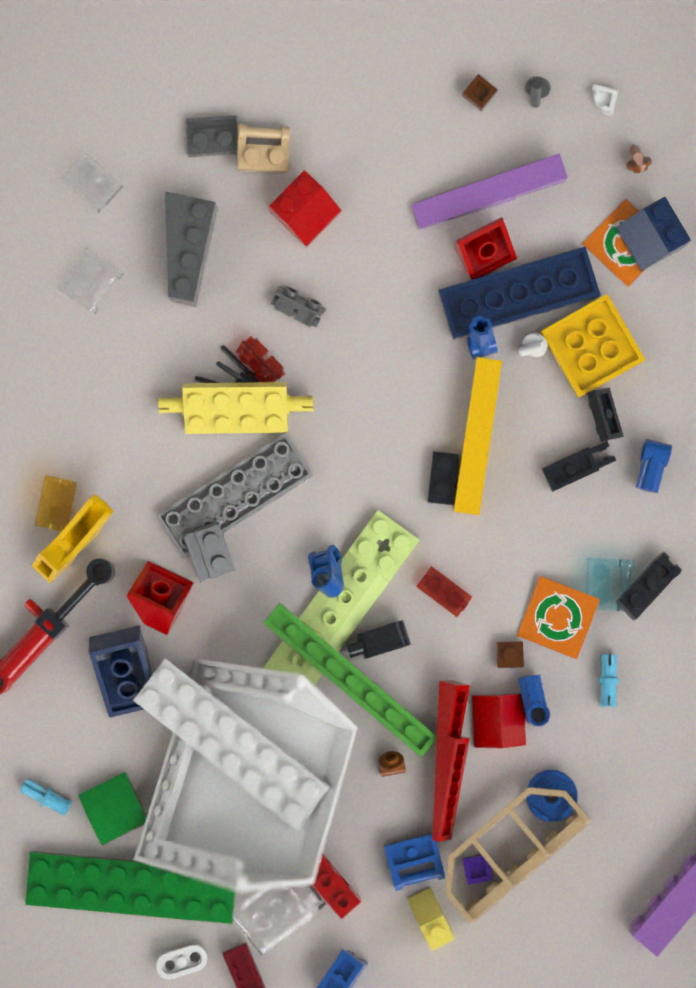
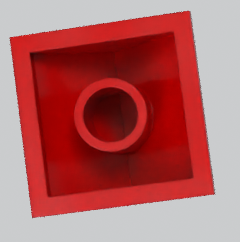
M502 217L455 241L454 249L470 280L483 277L517 259Z
M521 693L472 695L474 748L503 749L526 745L525 711Z

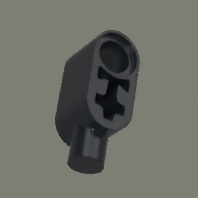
M404 620L357 634L358 640L346 643L350 658L363 654L364 659L411 645Z

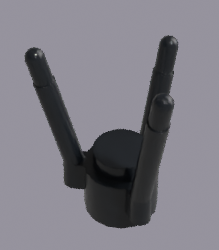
M221 346V350L242 370L238 374L220 361L216 362L218 367L236 378L234 383L260 382L255 377L256 373L249 370L225 346ZM200 376L194 377L196 381L202 383H219Z

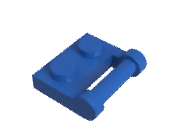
M432 833L384 845L395 891L402 890L403 886L438 878V880L446 878L437 841L432 840ZM434 862L435 868L400 876L398 872L400 869Z

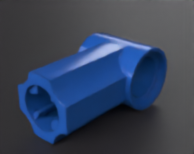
M482 315L474 317L472 323L469 324L470 337H467V344L472 359L498 353L490 319H486Z
M650 439L645 440L640 457L642 463L635 488L658 493L664 467L667 466L671 456L672 445Z
M540 674L519 678L518 683L525 711V721L533 727L545 725L550 719V711L546 704ZM536 707L540 708L543 712V719L540 722H535L531 718V711Z

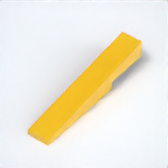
M476 358L454 501V512L480 515L502 367L501 360Z

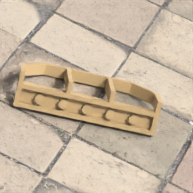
M527 788L448 856L445 894L465 919L473 924L591 823L590 819L566 791ZM529 795L564 797L577 812L565 821L566 828L560 833L556 829L545 839L547 842L545 846L539 842L513 811ZM509 813L537 847L525 856L527 858L525 863L521 866L515 864L504 873L477 840ZM473 844L503 881L501 883L495 881L485 890L488 894L481 900L475 898L464 908L452 893L455 859Z

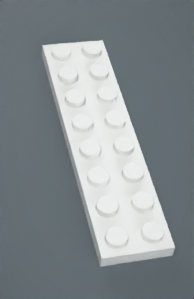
M164 659L133 700L295 830L301 827L330 788L168 659Z

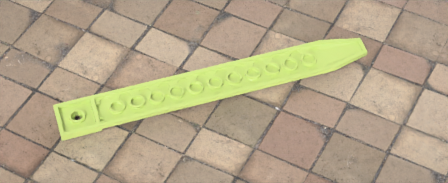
M377 510L342 559L341 569L344 583L342 592L334 598H329L319 591L299 619L339 652L419 542V539ZM388 539L390 541L388 544L391 548L390 551L384 550L382 553L379 552V545L376 544L377 541ZM284 640L263 667V669L300 674L313 685L316 684L323 674Z

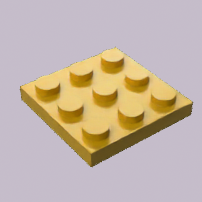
M608 293L540 331L578 399L646 360Z

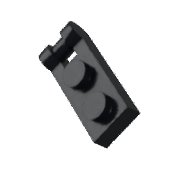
M665 551L661 552L615 601L632 620L638 619L682 571L677 564L674 565L669 560L670 557ZM660 567L666 571L664 576L657 571Z

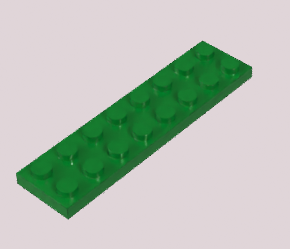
M31 851L29 855L25 905L232 924L236 890L135 860Z

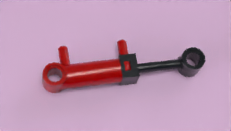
M94 559L91 561L86 569V581L57 612H54L51 608H47L44 611L32 599L25 602L24 607L37 619L34 621L35 624L0 659V676L3 678L0 694L9 691L32 663L69 627L63 619L95 585L108 584L115 577V567L110 561L105 559ZM101 564L107 568V574L103 579H99L95 575L96 567Z

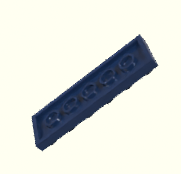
M586 246L438 290L453 340L470 335L469 324L477 316L482 315L484 318L490 319L492 327L495 328L597 298L601 295Z

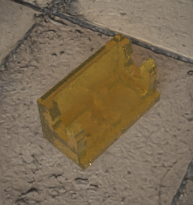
M45 475L34 526L61 532L64 530L69 522L77 482Z

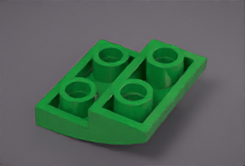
M126 772L78 795L102 846L145 825L146 813L140 799L136 796Z

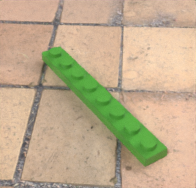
M280 602L263 621L268 628L420 757L437 739L433 732Z

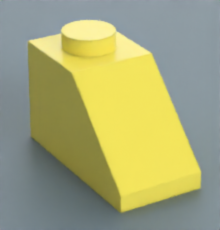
M431 887L407 898L431 951L455 940L454 933Z

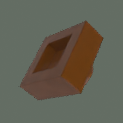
M478 74L464 90L462 97L482 112L496 95L498 89Z
M523 641L496 642L497 668L524 667Z

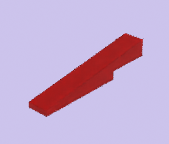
M454 680L439 681L432 840L437 842L452 840L470 738L461 736L470 685Z

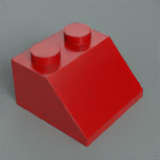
M305 170L269 205L270 213L306 248L342 212L326 190Z

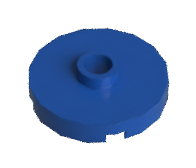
M545 770L536 774L530 780L527 787L566 791L576 804L578 802V791L574 781L567 774L559 770ZM529 795L526 798L529 810L537 818L546 822L561 821L574 811L564 797H557L554 801L542 795Z

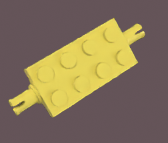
M287 382L183 383L182 397H159L158 399L159 414L182 413L184 415L185 434L288 433V414L290 412H313V395L290 396V394H287Z

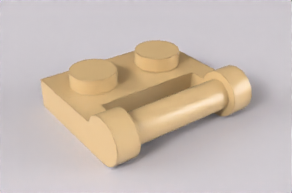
M238 124L237 171L287 174L289 172L290 128L286 126H281L280 129L259 128ZM246 137L280 139V146L246 144Z

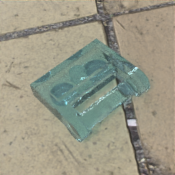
M587 558L586 594L600 599L596 610L623 611L616 603H613L614 567L621 568V596L630 586L631 568H634V560Z

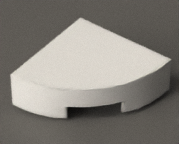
M594 84L592 96L595 105L602 113L611 117L619 90Z

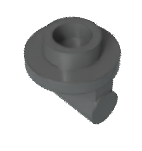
M531 77L526 82L525 89L531 96V107H539L541 98L548 96L550 93L551 85L543 77Z

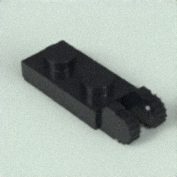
M608 441L592 448H585L542 468L541 470L551 492L599 471V468L615 462V456H608L596 463L592 455L609 447Z

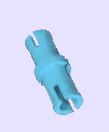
M601 654L602 670L601 677H599V683H601L600 706L607 707L609 696V706L617 707L616 684H619V678H617L618 655L610 654V665H608L609 655Z

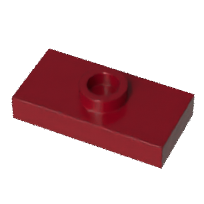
M247 942L222 952L236 988H266Z

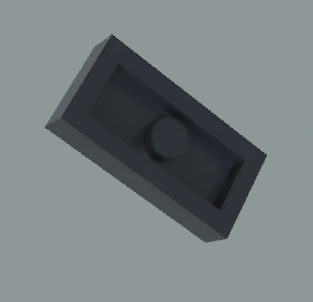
M610 387L588 392L589 407L594 417L600 442L624 437Z
M433 451L427 503L453 506L459 454Z

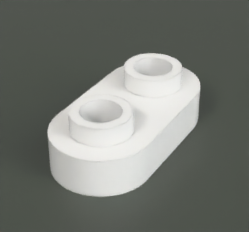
M198 943L167 951L157 961V972L162 978L171 980L200 971L208 961V952L203 945ZM197 952L200 955V959L197 961L192 960L191 953ZM172 960L175 963V967L168 968L166 961Z

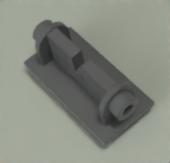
M289 286L278 288L275 294L279 295V297L275 295L271 302V305L275 306L274 309L289 317L294 309L298 310L295 320L310 328L311 326H318L321 320L319 317L326 311V309L321 307L320 302L312 298L305 299L299 296V292Z

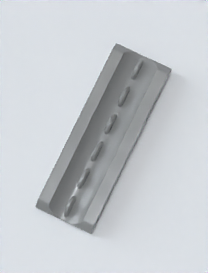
M285 432L156 516L184 559L190 556L183 533L192 532L194 529L218 521L222 534H224L314 475Z

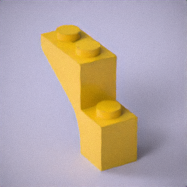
M94 494L64 530L39 553L32 567L49 583H52L70 567L78 553L98 537L114 511L104 500Z

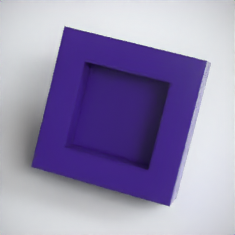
M482 854L462 858L467 885L493 880L491 866Z

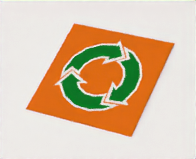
M625 199L582 244L629 287L642 272L616 230L617 226L639 212Z
M540 576L517 636L578 659L600 599Z

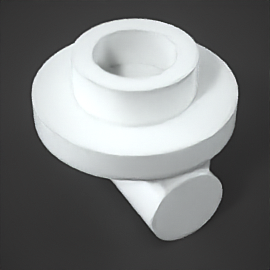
M530 333L523 339L522 347H519V354L521 357L528 355L533 357L543 356L548 349V343L542 335Z

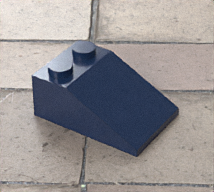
M140 625L89 637V655L109 718L144 710L133 700L153 674Z

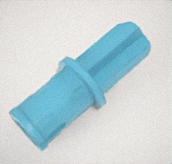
M26 779L21 787V792L40 802L41 807L45 805L62 814V816H65L72 804L71 800L69 801L53 792V788L47 789L31 779Z

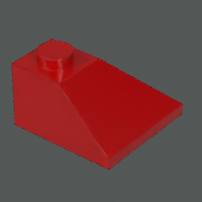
M147 561L126 597L144 625L168 635L182 610L194 582Z

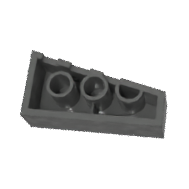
M165 191L168 297L171 302L196 307L218 208L216 202Z

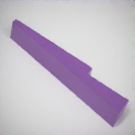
M559 153L412 204V209L420 230L516 200L517 197L565 183L568 177Z

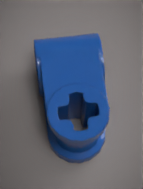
M330 545L324 551L318 553L310 552L308 554L312 585L329 598L338 596L344 588L341 569L342 559L339 550L335 545Z

